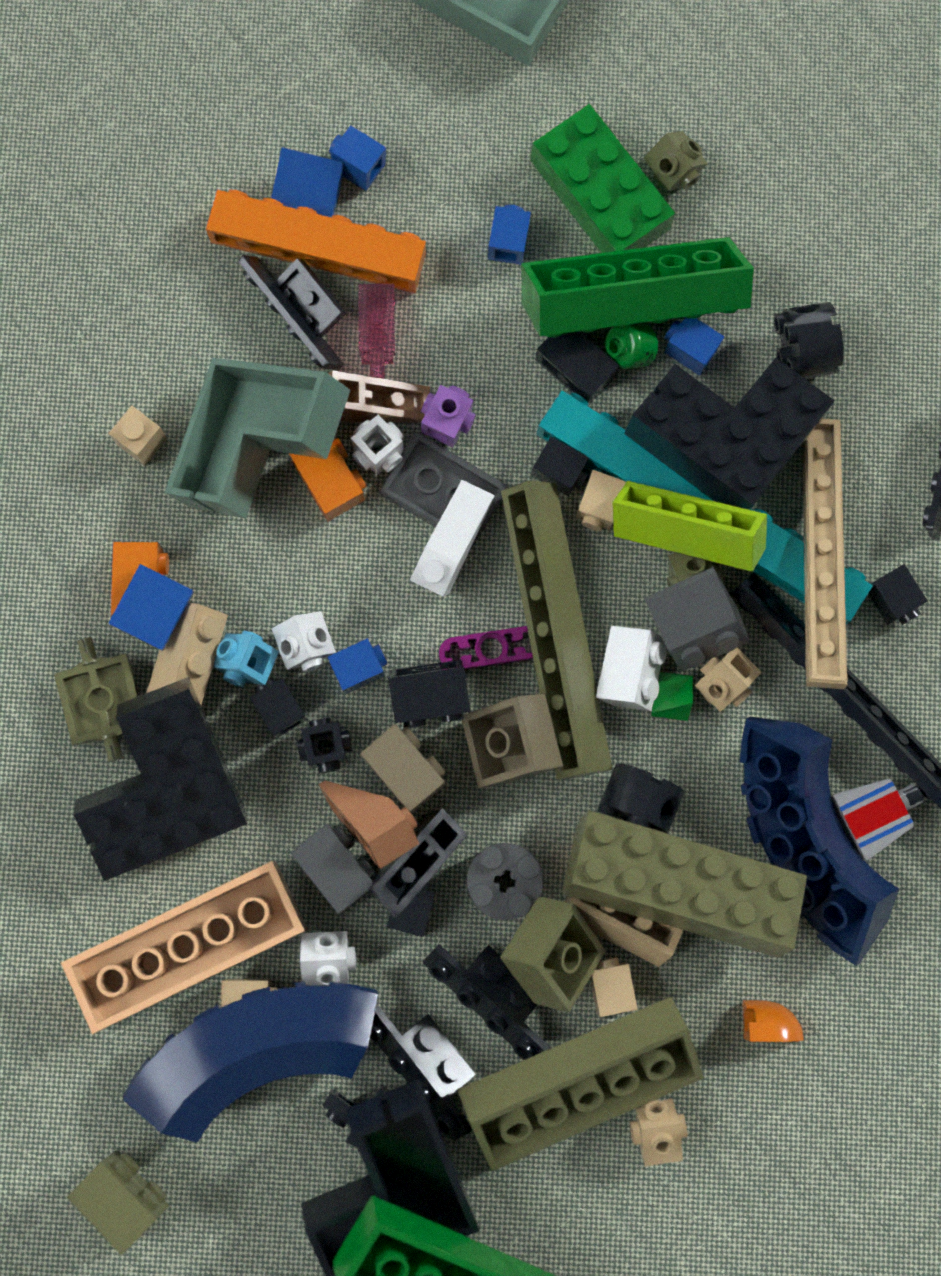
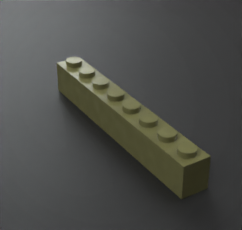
M526 481L502 490L501 494L540 694H545L563 764V767L555 769L556 779L584 777L610 771L613 768L599 699L596 698L597 687L557 485L551 482Z

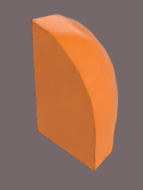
M743 1000V1039L750 1042H796L804 1040L802 1026L790 1010L780 1003L766 1000Z

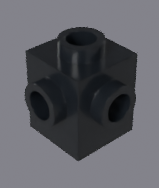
M331 718L310 721V727L301 729L303 739L297 740L301 762L307 761L311 769L318 768L319 774L340 770V763L348 762L346 753L353 752L349 730L342 731L339 722H332ZM323 741H330L333 744V749L328 754H323L319 750V746Z

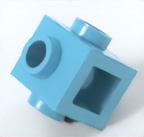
M242 631V634L226 633L217 647L213 668L224 674L223 679L226 682L238 687H244L245 683L266 685L279 651L263 642V638L253 632Z

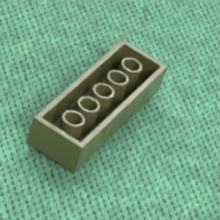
M588 810L577 823L561 894L779 958L795 949L807 875Z
M668 997L457 1090L491 1171H494L647 1104L650 1101L704 1079L689 1029L672 997Z

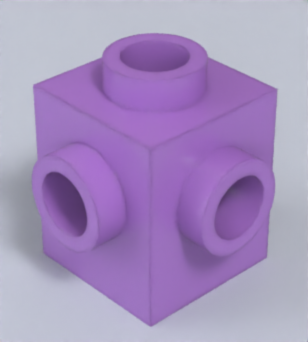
M442 385L439 386L435 395L429 393L421 410V413L425 414L421 422V433L454 448L461 432L468 434L476 417V414L472 413L473 400L469 398V394L456 386L447 388Z

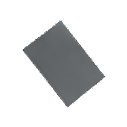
M416 431L401 455L403 459L392 469L381 486L379 494L435 528L461 480L495 495L470 548L472 549L502 501L501 491L508 489L509 486Z

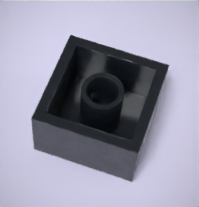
M463 659L389 671L388 681L395 723L403 722L404 728L426 725V719L441 717V722L458 721L464 719L463 713L471 712Z

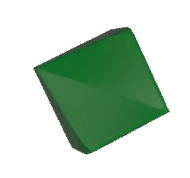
M660 672L658 678L659 692L653 702L651 716L688 721L693 704V676Z

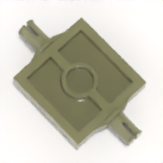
M87 637L84 638L85 641L83 639L77 641L83 662H80L72 669L54 673L72 745L78 746L92 741L104 742L108 762H115L116 759H124L118 737H121L123 733L116 719L117 705L138 697L139 693L129 655L125 653L111 658H97L93 638Z

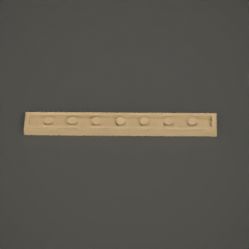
M822 419L802 444L806 686L845 689L847 686L841 423L840 420Z

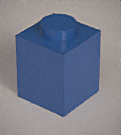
M351 125L343 136L339 134L335 137L329 148L331 159L344 163L343 177L367 191L386 163V147Z
M517 205L495 207L488 247V260L518 265L523 263L531 212L524 211L522 207Z
M685 317L682 323L675 320L664 338L669 342L664 353L700 376L720 347L724 336L697 318Z
M368 638L327 657L345 695L384 677L382 667L388 664L379 644L372 647Z

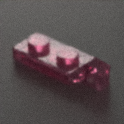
M358 284L359 356H361V365L370 364V377L385 379V364H394L395 356L394 284Z

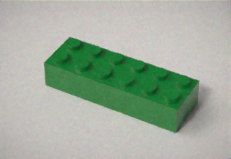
M730 237L521 263V303L539 336L558 337L563 333L576 331L589 333L595 332L599 328L614 326L627 328L633 324L643 322L663 323L673 318H699L703 314L718 312L731 314L740 309L751 308L754 267Z
M371 1196L333 1260L335 1276H556L374 1196Z

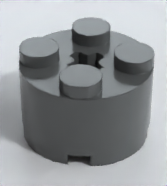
M499 843L485 848L474 858L467 872L466 885L471 901L482 913L499 920H511L528 913L538 896H541L543 874L539 862L528 850L516 844ZM504 871L510 872L509 878L515 881L514 887H507L505 893L499 891V884L494 883V877L501 876Z

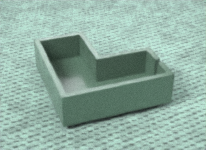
M570 0L410 1L529 66Z
M212 358L164 493L193 509L213 513L217 511L220 514L246 519L270 450L327 459L350 390L324 371Z

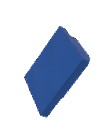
M281 147L271 198L281 202L286 207L295 209L299 206L308 207L315 210L319 215L331 217L334 215L338 202L344 163Z
M140 564L108 624L163 651L194 590Z

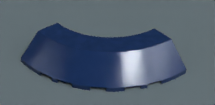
M750 716L746 718L741 740L740 763H744V783L740 786L742 795H746L750 816L746 819L754 844L761 842L770 865L807 875L800 918L804 917L819 932L816 937L838 955L857 966L861 963L888 922L899 888L885 880L863 860L847 838L838 820L830 794L828 774L829 755L833 740L802 723Z
M297 982L295 987L270 991V987L242 994L241 1000L232 1002L220 1008L219 1005H216L193 1018V1024L186 1027L176 1036L171 1034L165 1039V1045L152 1058L148 1057L136 1072L123 1094V1100L161 1134L198 1143L211 1122L227 1106L249 1091L264 1084L291 1076L306 1074L338 1075L352 1079L368 1048L378 996L377 990L346 983L329 982V986H306V982Z

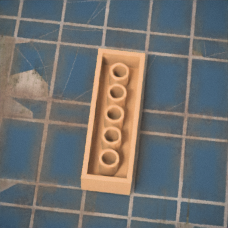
M271 861L61 962V965L91 1033L94 1034L308 929L277 862Z

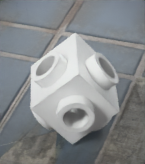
M378 414L371 421L363 422L353 432L351 442L355 452L351 455L365 471L370 468L376 475L383 470L389 472L403 459L401 454L404 452L402 441L404 436L391 421L386 423ZM375 446L384 447L377 454L372 451Z
M321 611L295 615L272 628L286 670L299 667L302 668L303 672L315 670L324 665L323 659L336 653Z
M347 931L301 933L300 968L302 982H306V986H329V982L349 984V970H356L355 947H348Z

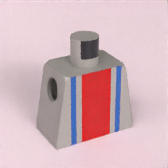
M890 778L831 795L838 820L847 838L863 860L872 858L914 826L908 810L924 803L923 796L914 783L897 790Z

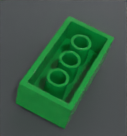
M590 103L532 143L530 161L601 253L645 248L670 230L676 213Z

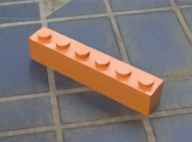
M217 189L206 227L209 240L214 244L291 263L299 258L303 259L311 268L416 293L426 256V241L421 240L419 236L413 233L402 232L396 234L388 232L384 227L372 223L363 226L352 223L350 219L344 216L332 215L327 217L319 215L315 210L308 207L299 206L297 209L286 207L275 199L263 198V200L250 198L246 193L235 189H230L228 192Z

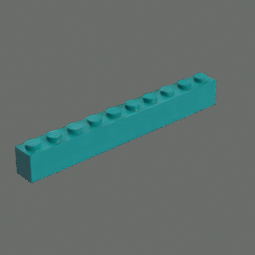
M561 390L538 425L537 436L548 442L550 437H553L589 457L586 467L626 482L631 481L713 501L624 434L625 429L618 426L619 421L606 412L599 414L588 407L589 403L576 393L571 392L569 395ZM754 508L752 511L767 514L766 549L753 572L805 604L803 536L791 528L782 529L772 522L773 518L768 513ZM852 567L844 568L846 625L851 622L873 586L865 581L866 576L862 572Z

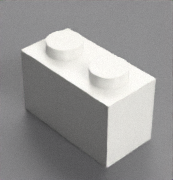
M611 626L596 698L612 706L652 711L653 702L659 692L658 678L661 664L664 663L667 654L666 645L662 637L651 630Z

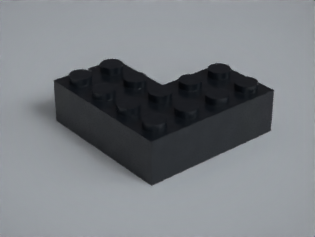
M775 358L736 407H733L675 364L656 386L654 392H651L632 414L624 434L714 502L751 510L822 421L835 400L778 358Z
M189 677L117 705V722L141 774L76 799L73 814L87 845L91 844L90 852L104 881L247 824L245 807Z
M420 1079L386 1092L388 1099L383 1102L380 1096H376L346 1109L352 1138L369 1175L301 1203L304 1230L325 1276H335L333 1260L371 1196L464 1236L480 1231L471 1201Z

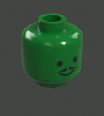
M636 323L627 328L614 326L607 334L605 348L609 355H611V359L620 366L619 369H643L655 360L658 352V339L653 328L646 323Z

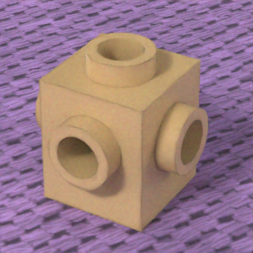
M737 647L735 650L728 652L721 660L717 656L710 659L700 669L704 676L694 686L702 693V696L708 703L713 704L721 712L730 703L735 707L739 706L752 693L748 687L762 672Z
M673 1099L654 1100L635 1108L636 1121H630V1132L633 1145H639L644 1165L651 1166L683 1161L681 1138L687 1137V1126L684 1114H677Z

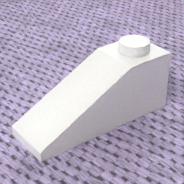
M461 480L425 546L410 581L441 596L449 595L495 495Z

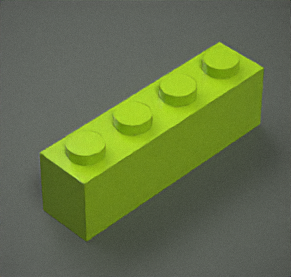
M631 481L625 483L612 502L614 537L752 572L766 549L767 514Z

